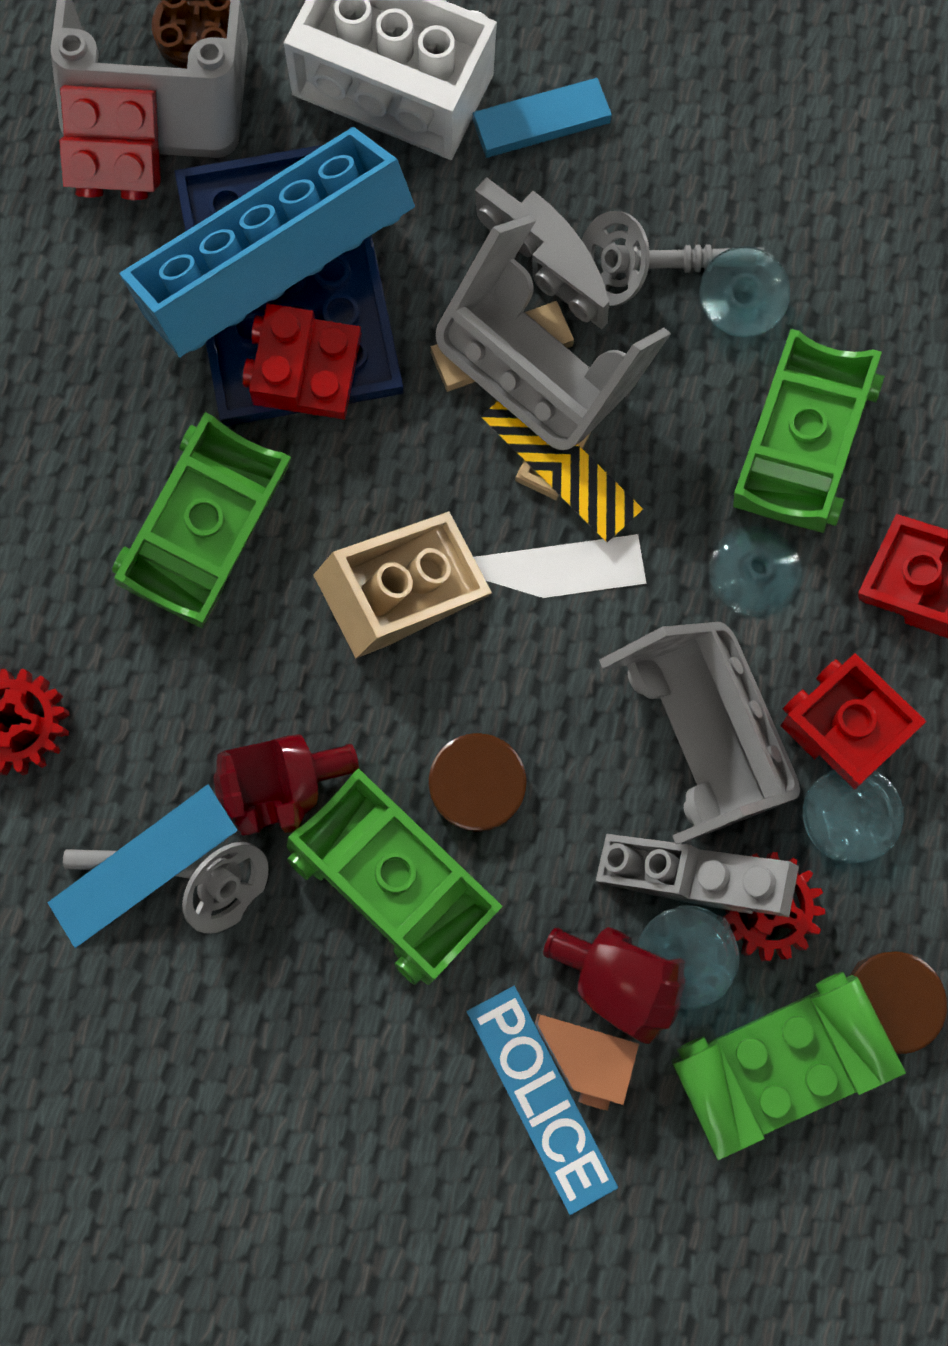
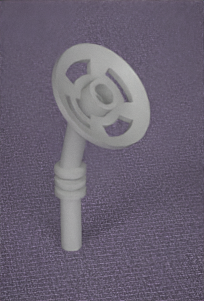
M610 211L599 215L590 223L582 237V241L593 259L596 246L598 245L603 248L601 256L603 273L600 275L608 295L609 306L622 305L630 301L641 289L648 269L683 268L685 273H690L691 268H694L695 272H700L701 268H704L705 272H710L712 267L763 266L764 264L763 247L712 249L710 244H706L704 249L701 248V245H695L694 249H691L690 245H685L684 250H649L647 236L641 224L630 214L620 211ZM615 224L628 226V232L614 231L609 234L607 229ZM623 238L626 240L625 245H616L615 241ZM638 244H640L641 250H638V248H637V245H638ZM617 273H626L624 279H615ZM628 285V289L619 294L607 291L609 286L625 287Z
M235 842L219 848L204 861L196 860L177 874V877L190 879L186 886L182 903L186 921L195 930L210 934L224 931L241 921L247 906L265 889L269 868L265 854L251 843ZM66 849L63 855L64 869L92 870L117 851ZM247 858H249L251 864V874L248 883L241 882L242 871L239 866ZM197 886V894L201 901L195 911L193 907V893ZM235 898H237L236 902L232 904L229 908H227L221 913L211 916L212 911L224 908L225 906L230 904Z

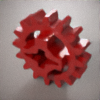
M21 669L16 679L8 670H0V697L4 695L0 699V720L15 719L19 715L30 723L14 724L8 728L0 722V774L6 776L11 770L12 765L15 771L21 775L28 774V763L31 761L44 768L47 764L43 754L47 750L59 754L61 751L59 746L54 743L56 736L63 737L69 734L67 729L59 725V720L70 716L69 711L64 707L55 706L61 701L63 695L56 689L48 690L50 682L41 675L33 681L32 674L26 669ZM33 695L40 701L44 710V717L38 716L33 711ZM35 737H38V739L31 746L22 750L23 745H25Z
M771 852L766 856L768 859L779 860L777 852ZM758 854L751 855L753 857H759ZM793 857L786 860L797 865V859ZM811 870L797 874L794 890L799 899L800 909L796 907L793 899L789 917L778 915L765 917V913H746L749 920L746 927L740 918L739 912L725 910L726 915L716 920L717 925L729 924L732 928V931L725 940L728 943H733L741 939L744 942L741 954L745 956L751 955L756 948H759L761 961H771L774 949H776L781 960L792 958L790 945H793L800 951L808 949L809 945L804 935L805 933L810 935L819 934L821 929L812 922L814 916L825 914V909L820 906H814L813 902L814 898L823 893L822 888L809 889L807 882L813 875ZM780 925L785 929L792 930L781 939L765 940L767 935H770L776 926Z

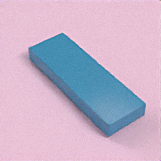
M597 77L473 112V123L485 156L488 158L609 124L612 114Z

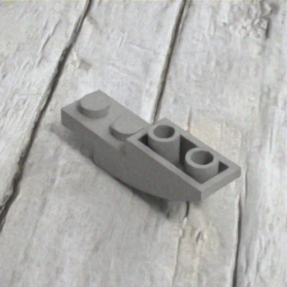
M486 177L475 189L477 216L481 223L491 230L494 226L528 215L534 218L536 222L519 252L526 257L532 256L533 278L536 285L547 295L554 296L555 294L566 302L577 318L584 322L591 321L602 330L608 323L609 299L595 261L581 238L570 224L535 191H532L522 202H519Z
M606 834L596 881L631 891L748 914L759 912L789 917L799 866L790 861L700 850L690 844L680 843L676 845L674 842Z

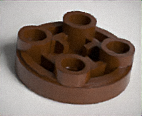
M161 0L153 14L152 33L156 46L162 56L173 65L187 69L188 54L196 42L210 37L227 38L231 0Z
M472 733L453 739L436 755L429 773V792L438 813L451 825L474 833L495 829L510 820L519 809L526 791V773L520 757L505 741L488 734Z
M904 952L877 953L857 963L849 976L854 975L859 978L896 1054L912 1053L929 1045L940 1033L947 1014V997L937 973L922 959Z

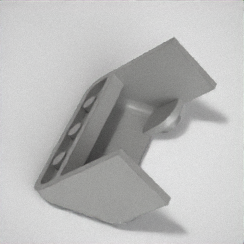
M57 0L51 41V59L59 126L63 136L60 88L64 85L156 90L159 154L221 158L232 153L239 142L248 51V38L240 0L230 1L227 38L210 37L196 42L189 51L187 69L98 63L99 52L96 42L88 32L83 30L73 1Z
M528 215L494 226L491 229L437 325L436 341L439 349L447 358L548 445L558 450H567L583 441L634 388L671 333L662 328L632 344L627 353L619 350H610L598 356L591 367L586 365L524 312L533 295V281L529 272L514 258L536 222L534 218Z
M722 622L663 626L599 659L602 669L627 666L629 669V682L637 693L643 694L649 699H661L697 786L688 789L684 803L685 815L693 827L672 835L676 845L712 833L798 798L800 786L797 775L739 642L726 624Z

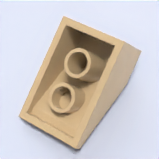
M450 512L334 551L313 575L355 658L389 646L492 594Z

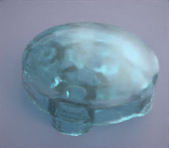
M833 769L819 777L806 792L803 820L808 836L824 856L843 863L857 864L877 859L894 846L902 831L904 811L900 796L895 787L879 772L874 771L854 790Z
M689 905L667 909L647 924L639 938L637 947L667 960L679 958L685 960L684 976L686 981L680 998V1008L697 1009L714 1003L726 993L736 978L739 968V949L727 920L707 909Z

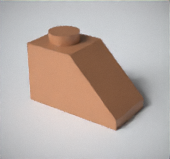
M537 1014L535 1025L568 1086L572 1090L580 1092L578 1102L607 1111L610 1101L624 1105L639 1044Z

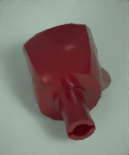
M288 735L271 741L225 750L217 754V768L213 775L216 797L238 831L235 832L237 836L259 833L263 827L273 823H280L282 830L285 833H290L299 828L305 814L317 805L318 782L353 774L359 768V763L352 744L311 753L302 735Z
M558 927L554 928L549 934L544 946V957L552 958L581 971L577 989L578 994L598 1015L629 1036L646 1044L653 1042L663 1029H669L673 1025L681 1006L680 998L686 981L684 976L685 960L681 958L667 960L632 945L631 937L612 927L602 930L592 944L568 934Z

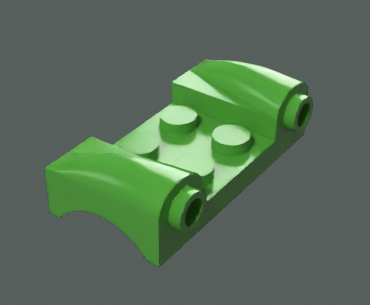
M790 329L734 492L733 507L820 533H824L827 524L837 525L844 499L836 497L848 455L867 401L877 402L884 381V375L876 374L881 351L873 349L859 352L837 350L811 340L798 330Z
M207 412L204 413L197 427L191 425L186 431L179 450L183 451L179 461L131 548L129 549L124 546L112 567V572L116 574L114 580L117 586L202 629L266 506L268 507L284 477L291 459L290 456L283 452L267 449L245 439Z
M359 768L340 790L312 818L296 829L287 840V849L291 853L287 858L290 866L306 880L312 875L320 881L325 878L395 946L393 951L399 959L394 963V966L414 985L420 980L430 985L503 907Z
M844 972L836 973L817 982L815 985L818 991L709 1042L702 1036L677 1048L680 1056L671 1059L672 1065L717 1160L765 1139L763 1135L854 1093L861 1095L906 1074L858 977L854 975L846 977Z

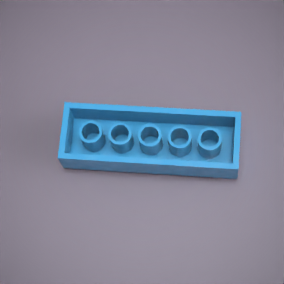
M352 127L121 271L119 275L146 320L173 351L181 357L189 351L201 348L208 339L228 326L240 323L247 314L267 301L279 298L286 289L303 278L318 273L325 264L342 253L357 248L364 239L378 230L393 225L403 214L413 209L415 204L398 159L355 127Z

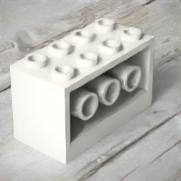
M306 0L284 41L292 95L452 161L473 118V112L477 110L494 75L497 21L489 19L479 11H469L446 0Z

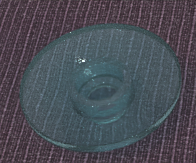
M734 247L720 253L707 266L700 282V301L707 318L721 331L736 337H754L769 331L782 319L790 301V282L783 266L771 254L755 247ZM737 290L746 292L749 301L747 303L737 302L734 292Z
M750 526L734 530L719 541L710 558L709 576L715 593L729 608L748 616H767L782 610L793 600L800 587L802 568L797 552L787 539L773 530ZM754 560L762 561L766 566V573L758 574L754 572L751 562Z

